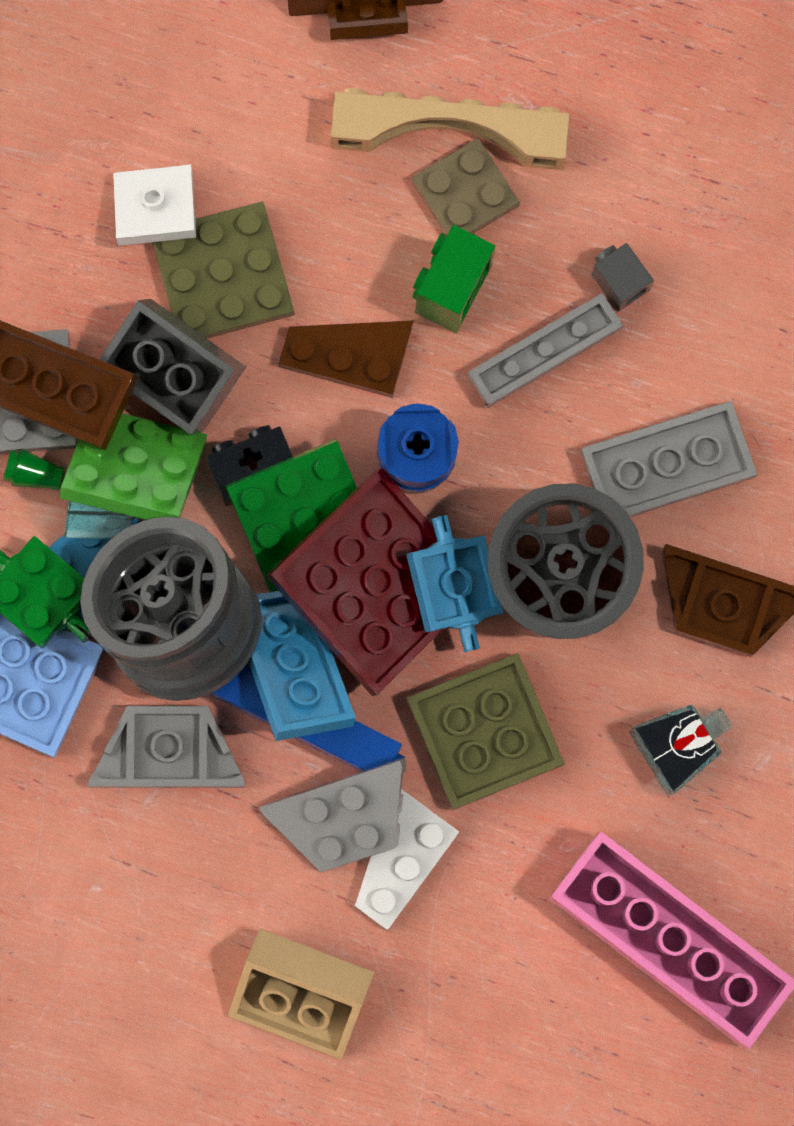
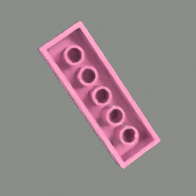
M602 831L595 836L548 898L743 1049H750L794 989V978Z

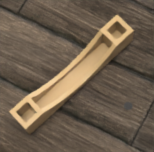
M348 88L344 92H335L331 148L370 152L386 141L406 133L427 129H450L471 133L492 141L509 152L525 167L563 170L566 160L570 114L561 113L560 109L549 106L540 107L537 111L522 109L521 105L515 103H502L499 107L484 106L483 102L474 99H464L460 103L445 102L442 97L423 96L420 100L406 98L404 94L398 92H385L382 96L367 95V92L362 89Z

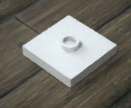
M191 164L113 173L115 226L118 246L196 238L193 171Z

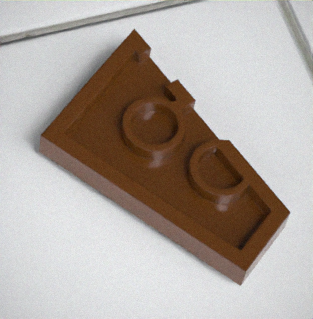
M414 320L289 326L278 363L279 367L393 398Z

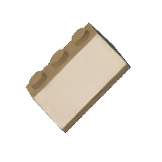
M259 929L245 962L228 1016L342 1060L374 972L266 930Z

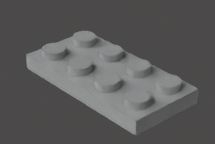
M732 401L581 448V454L592 487L613 498L630 517L750 480L757 476Z

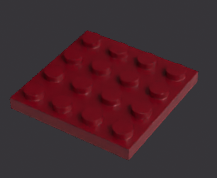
M382 467L376 469L266 575L371 696L378 695L443 630L439 629L425 633L406 555L411 552L427 549L436 543L437 538L434 527Z

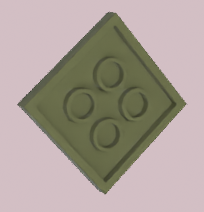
M264 201L195 219L196 238L153 242L172 314L207 339L295 315Z
M519 653L419 692L406 699L452 811L565 764Z

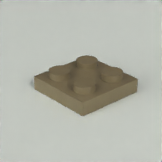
M479 138L412 177V183L446 235H448L453 224L474 234L516 209L520 204Z

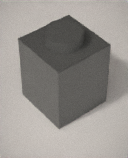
M627 243L618 249L612 245L596 256L595 260L597 263L594 265L591 275L618 312L651 290L654 279Z

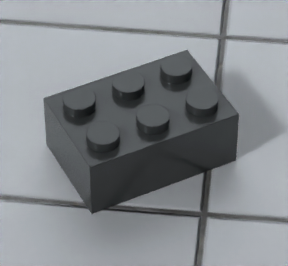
M143 299L136 302L99 359L134 373L138 380L132 393L190 435L204 432L246 369L245 365L152 299Z

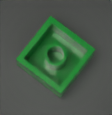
M454 224L448 235L441 232L431 251L433 256L430 261V269L423 267L413 286L415 291L412 298L416 300L415 313L458 333L492 267L496 245Z

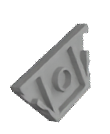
M127 706L118 722L117 729L103 751L104 754L88 780L89 788H245V780L208 706Z
M405 758L264 804L260 807L261 813L320 872L394 849L399 843L400 825L398 819L403 803L401 788L403 772L406 771Z

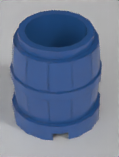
M416 403L400 407L393 415L388 417L380 428L377 446L380 468L382 467L402 491L419 494L435 489L447 480L455 467L459 444L456 428L451 420L449 421L444 414L440 413V410L433 406ZM414 435L421 436L422 441L429 442L430 448L423 449L422 455H415L412 449H407L406 443L412 442Z

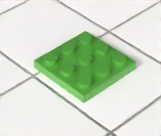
M122 413L106 451L83 441H78L60 488V499L145 520L161 517L181 518L206 446L207 434L197 433L190 435L180 427Z

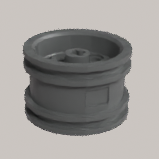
M575 483L551 484L534 489L516 500L499 520L493 531L488 550V574L493 591L504 610L525 628L536 634L556 639L581 638L598 633L613 624L630 607L639 590L644 570L642 543L638 530L628 513L613 498L595 488ZM555 505H568L573 522L560 526H547V508ZM577 506L588 508L593 513L581 519ZM538 512V526L524 523L530 516ZM600 525L607 529L609 541L604 547L593 548L587 543L585 535L590 527ZM525 536L534 537L540 545L539 553L532 559H523L517 553V543ZM620 546H622L624 553V563L611 556ZM566 551L573 553L572 560L578 563L575 569L568 568L566 573L559 572V564L554 560L557 555L564 556ZM508 563L521 569L512 580L508 572ZM606 564L623 573L621 583L616 592L597 589L600 574ZM527 576L538 585L544 595L543 598L529 606L519 598L515 591ZM570 590L579 592L584 599L582 610L576 614L564 612L560 605L562 595ZM595 597L610 600L602 609L595 612ZM549 604L553 619L544 617L535 611Z
M176 517L152 518L129 526L115 535L99 550L88 567L82 584L80 604L83 620L91 635L115 659L119 668L140 690L156 698L172 701L191 700L215 692L229 683L246 666L256 649L261 634L262 613L258 597L250 583L245 579L242 572L234 566L216 537L203 526L188 519Z

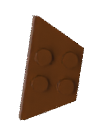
M669 544L664 545L662 553L676 633L752 657L794 615L793 585Z

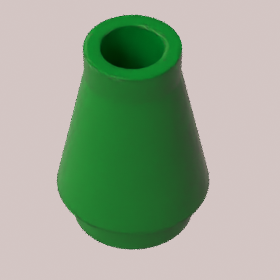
M23 448L21 452L11 449L3 480L12 482L11 487L46 488L58 491L64 468L56 466Z

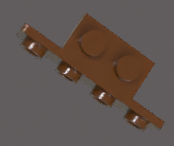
M288 0V10L290 16L328 13L331 40L406 34L408 33L406 6L441 3L443 0Z

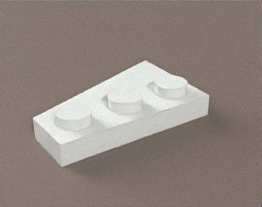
M402 789L403 803L398 819L400 825L398 846L371 856L355 904L357 909L387 931L459 834L458 830Z

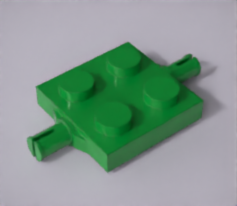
M35 535L19 553L11 556V558L0 550L1 615L41 649L47 645L55 634L66 628L83 643L89 638L78 627L92 636L85 622L78 616L81 610L83 576Z

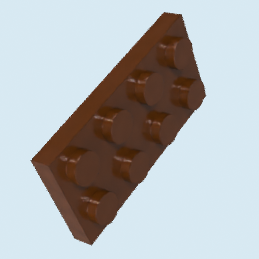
M0 320V408L106 451L138 377L134 373Z

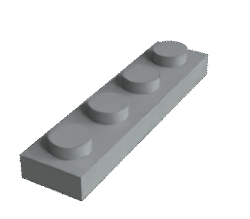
M601 293L470 370L467 376L487 408L620 331L623 328V324L604 294Z

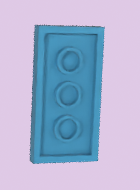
M280 591L256 594L262 613L261 634L256 649L248 663L275 741L353 727L356 717L331 649Z

